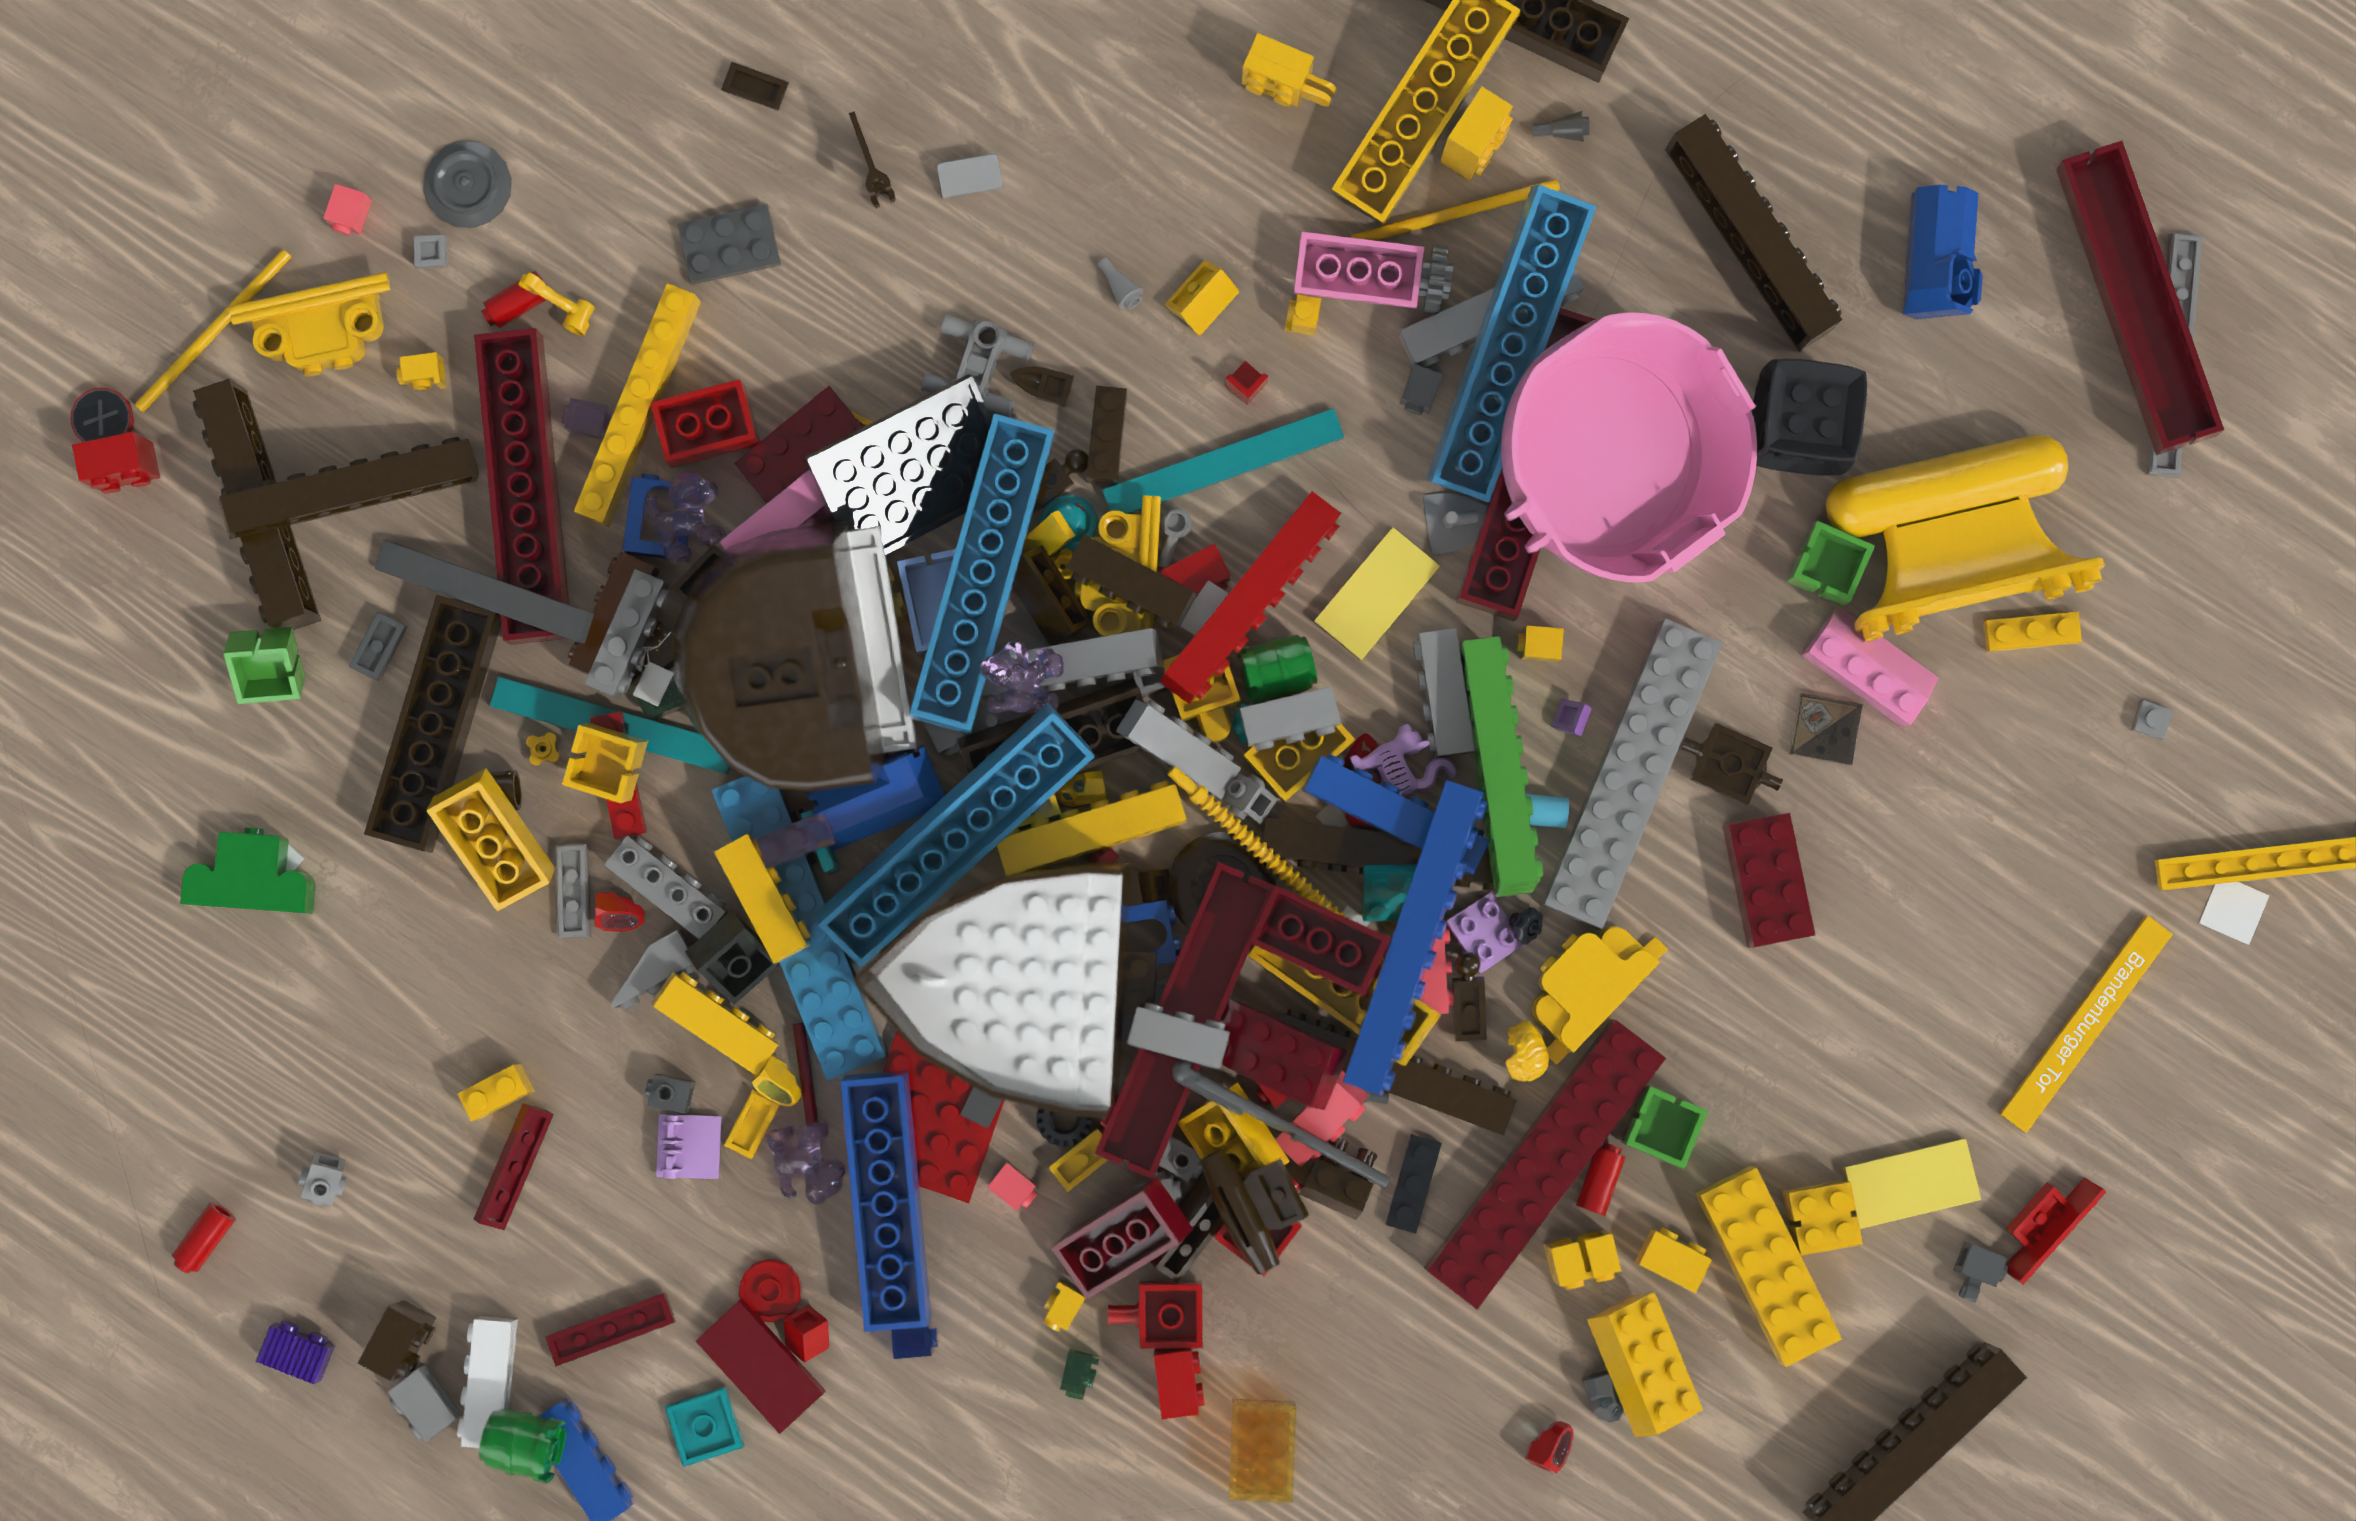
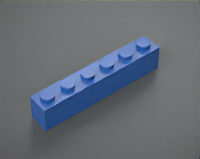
M1328 754L1326 758L1323 756L1317 758L1303 786V792L1421 851L1423 850L1435 814L1427 809L1429 805L1427 802L1415 796H1412L1409 800L1399 795L1401 789L1387 782H1384L1381 786L1371 781L1373 775L1362 769L1356 768L1353 772L1343 767L1345 761L1334 755ZM1475 826L1473 830L1478 832L1472 850L1467 848L1463 859L1467 861L1465 870L1467 874H1474L1490 840L1483 837L1485 832Z

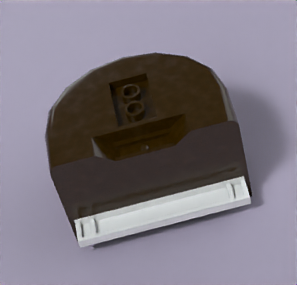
M851 520L775 530L732 545L697 576L674 625L673 674L691 723L730 768L768 788L811 792L875 783L889 752L915 749L917 747L914 723L909 715L911 706L880 526L850 530L852 522Z

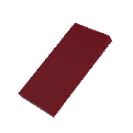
M742 1298L696 1340V1343L779 1434L826 1392Z

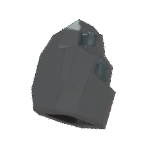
M1608 1370L1583 1377L1584 1387L1594 1414L1599 1419L1609 1423L1620 1420L1624 1409Z

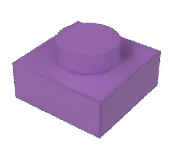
M1561 698L1551 727L1558 731L1582 736L1592 707L1584 703Z

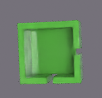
M1817 521L1810 526L1800 549L1802 554L1797 556L1786 582L1810 593L1819 589L1817 596L1843 607L1852 601L1875 545Z
M292 627L264 629L261 635H259L258 630L229 632L223 654L238 704L301 698L306 677L300 655H297L298 646Z
M1646 1085L1634 1109L1635 1112L1640 1114L1638 1118L1631 1117L1621 1143L1685 1169L1708 1110Z

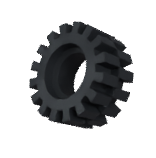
M1038 1109L1036 1115L1037 1127L1042 1137L1052 1145L1055 1144L1058 1147L1073 1146L1080 1143L1091 1130L1093 1117L1077 1116L1075 1126L1070 1130L1064 1131L1054 1125L1052 1119L1054 1111Z

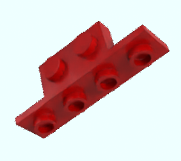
M2084 1177L2073 1191L2064 1198L2053 1185L2046 1182L2006 1227V1230L2022 1245L2020 1250L2006 1264L2008 1265L2006 1274L2024 1285L2105 1195L2106 1191Z

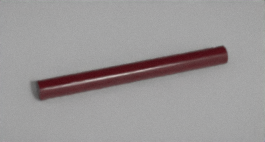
M804 1022L795 1023L792 1026L809 1147L822 1146L806 1029Z

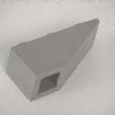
M676 930L649 945L610 1004L612 1009L622 1007L623 1011L640 1003L638 997L648 991L651 996L658 993L673 971L679 975L683 971L689 975L695 972L693 963L685 953L690 944L682 930Z

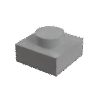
M444 234L413 236L414 261L417 269L448 267L447 237Z
M2142 700L2139 702L2131 731L2162 740L2165 738L2173 710Z

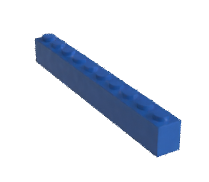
M1448 780L1445 782L1343 1081L1344 1083L1382 1096L1384 1090L1390 1091L1395 1073L1391 1072L1394 1061H1400L1406 1045L1405 1042L1401 1041L1405 1029L1410 1031L1414 1023L1416 1012H1413L1412 1008L1415 999L1421 1000L1426 982L1422 981L1425 970L1432 969L1437 952L1432 951L1436 939L1441 940L1444 935L1447 922L1443 921L1446 908L1451 910L1457 896V892L1453 891L1456 879L1462 880L1467 867V861L1463 860L1467 848L1472 850L1478 832L1473 830L1477 818L1483 819L1488 802L1484 801L1485 795L1481 791Z

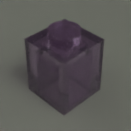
M570 398L569 406H565L563 409L562 424H565L564 428L571 434L603 440L611 420L612 410L604 404Z

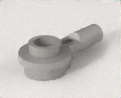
M1180 508L1170 509L1162 518V529L1167 535L1157 565L1162 568L1170 566L1178 539L1189 534L1192 528L1190 515Z

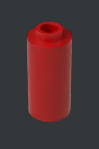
M536 270L532 272V274L536 275L538 278L542 280V278ZM520 280L484 301L485 309L481 310L490 326L496 324L499 328H502L545 302L546 299L519 286Z
M1605 1142L1603 1148L1599 1147L1592 1157L1576 1206L1606 1216L1626 1156L1620 1155L1622 1148Z
M209 1202L172 1253V1257L175 1259L173 1264L179 1270L188 1274L191 1271L198 1272L236 1221L235 1216L222 1206Z

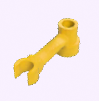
M530 272L527 275L523 274L518 285L525 290L540 295L567 312L562 326L575 335L585 336L590 326L588 321L595 306L583 299H578L577 303H574L545 285V282Z

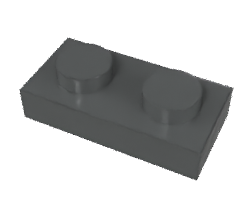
M377 612L349 667L376 681H380L408 627Z

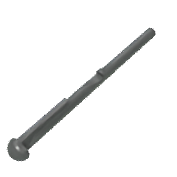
M1181 1060L1174 1065L1172 1076L1177 1083L1184 1085L1239 1116L1245 1112L1274 1129L1285 1132L1292 1136L1290 1140L1306 1145L1383 1188L1388 1185L1390 1181L1389 1176L1190 1068V1061Z

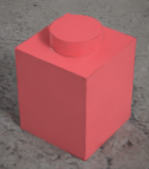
M335 184L323 219L332 226L331 230L339 234L349 236L350 232L361 235L372 200L364 192Z
M1007 1161L987 1187L1016 1211L1021 1205L1027 1208L1037 1196V1193L1033 1191L1037 1183L1009 1161Z

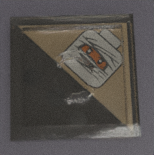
M1801 693L1799 695L1789 754L1851 766L1853 764L1863 704Z

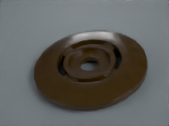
M1213 832L1194 839L1180 851L1171 866L1168 879L1171 906H1174L1175 914L1188 929L1191 928L1218 862L1244 872L1242 881L1248 883L1251 875L1274 886L1276 885V876L1272 874L1273 869H1266V863H1260V857H1253L1252 850L1246 851L1247 846H1241L1240 839L1234 840L1233 833ZM1209 860L1210 865L1201 872L1198 878V885L1192 887V877L1195 870L1203 861Z

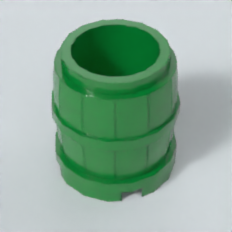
M1298 634L1271 638L1269 641L1254 646L1248 644L1237 654V658H1242L1244 663L1239 668L1248 699H1252L1251 706L1268 700L1289 697L1312 689V685L1317 684L1316 667L1305 636L1299 637Z
M510 1409L493 1411L485 1424L479 1446L480 1461H484L486 1466L503 1471L506 1474L532 1477L533 1481L547 1484L555 1475V1473L550 1472L552 1465H559L563 1455L567 1429H562L561 1427L566 1422L555 1418H549L548 1420L527 1411L520 1412Z

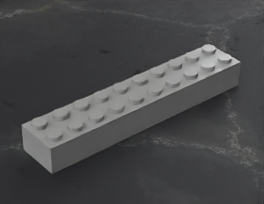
M1666 618L1659 623L1546 890L1541 906L1597 930L1603 929L1720 651L1722 642Z

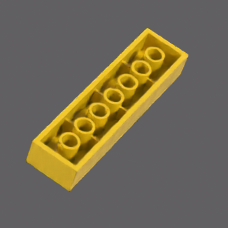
M1452 0L1332 187V191L1384 225L1520 15V9L1506 0Z

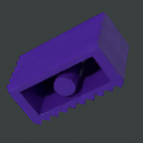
M282 1320L280 1324L270 1325L256 1362L292 1377L302 1379L310 1384L320 1382L335 1348V1345L327 1343L328 1337L316 1332H310L309 1335L299 1332V1326L289 1321Z

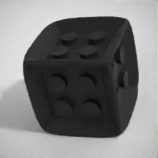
M1774 359L1768 362L1760 371L1753 403L1756 406L1752 410L1757 436L1756 466L1777 471L1818 476L1843 475L1855 465L1862 439L1867 400L1866 372L1847 365L1803 359Z

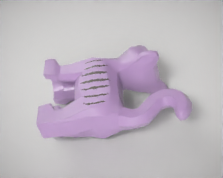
M1409 724L1400 726L1394 740L1379 745L1366 757L1360 759L1355 755L1350 757L1348 761L1353 772L1356 768L1366 772L1376 770L1381 781L1379 785L1382 786L1384 782L1392 784L1401 789L1399 795L1403 797L1426 791L1434 786L1437 772L1440 769L1445 770L1450 778H1454L1457 773L1455 764L1449 758L1438 757L1434 758L1426 766L1424 778L1416 779L1403 757L1418 753L1430 743L1428 740L1423 741L1419 733L1413 730Z

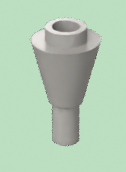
M1103 258L1098 263V267L1108 278V283L1120 309L1127 308L1128 310L1135 308L1142 301L1141 296L1144 289L1120 271H1117L1108 258Z

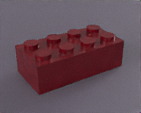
M1790 813L1722 826L1747 948L1815 936Z
M1275 885L1249 943L1368 998L1382 969L1392 938Z
M1229 999L1219 1022L1225 1024L1224 1031L1230 1032L1221 1065L1305 1106L1325 1110L1349 1051L1249 1004Z
M1156 1177L1065 1233L1051 1249L1087 1300L1180 1244L1193 1230V1227L1159 1178Z

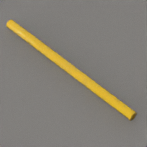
M1557 179L1535 184L1555 191L1560 190ZM1531 186L1353 234L1351 238L1378 241L1527 200Z
M282 249L134 405L144 413L231 322L229 306L250 302L292 256Z

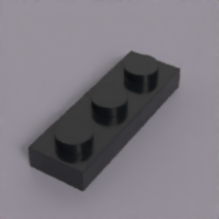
M1413 1134L1410 1135L1385 1225L1416 1234L1442 1143Z

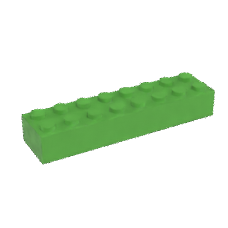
M1500 636L1466 640L1462 642L1460 657L1475 748L1473 755L1479 791L1485 795L1484 801L1488 802L1483 819L1486 838L1490 840L1488 851L1495 896L1502 897L1532 893L1537 883H1540V877H1543L1541 859L1535 858L1534 853L1535 846H1538L1536 828H1530V815H1533V805L1531 797L1525 796L1528 774L1526 766L1520 765V754H1523V742L1521 735L1516 736L1515 733L1516 724H1518L1519 720L1516 705L1511 706L1510 702L1511 694L1514 693L1512 676H1506V664H1509L1507 645H1501Z

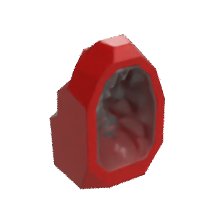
M615 892L596 893L595 927L603 931L624 932L634 930L645 922V911L642 906L633 903L628 897L617 896Z
M1563 1421L1551 1423L1547 1430L1537 1435L1535 1441L1530 1442L1525 1460L1541 1469L1557 1474L1565 1465L1574 1438L1571 1425Z

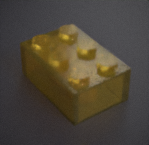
M1232 1399L1229 1500L1293 1503L1295 1401Z

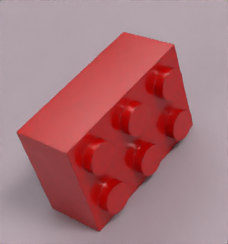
M741 379L650 403L665 462L671 468L750 448L760 442L747 390Z

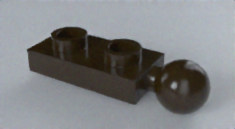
M1071 450L1066 455L1065 463L1062 466L1056 458L1046 464L1032 516L1074 484L1069 477L1071 473L1080 474L1087 469L1088 455L1083 450Z
M1464 952L1457 957L1455 963L1456 969L1462 975V978H1452L1455 1041L1487 1040L1484 977H1475L1481 966L1480 959L1472 952Z

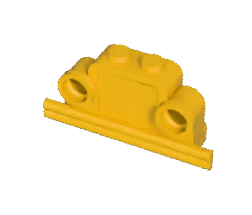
M383 272L229 306L230 318L233 325L252 321L254 329L253 346L259 354L277 362L286 360L290 366L304 373V376H317L323 373V369L334 367L336 370L351 368L353 363L360 361L364 357V341L371 342L378 339L384 330L379 293L391 291L388 274Z
M1142 496L1141 515L1125 514L1121 511L1106 513L1099 522V534L1101 537H1092V539L1157 572L1161 497ZM1076 581L1075 596L1081 600L1082 607L1087 613L1094 614V627L1102 637L1149 628L1154 629V615L1145 610L1140 615L1125 607L1127 604L1126 600L1117 596L1115 601L1098 593L1099 586L1089 582L1088 586H1084Z
M1616 926L1606 927L1598 935L1583 933L1577 936L1572 933L1561 944L1564 950L1556 958L1551 955L1539 967L1542 973L1538 978V984L1544 994L1539 995L1533 1001L1531 1014L1536 1023L1545 1027L1556 1038L1547 1047L1549 1059L1555 1065H1558L1569 1052L1574 1053L1660 963L1658 959L1668 948L1655 936L1643 947L1625 929Z

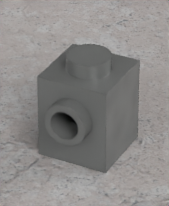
M655 1074L653 1080L649 1079L646 1085L645 1098H649L647 1106L681 1113L689 1112L695 1081Z

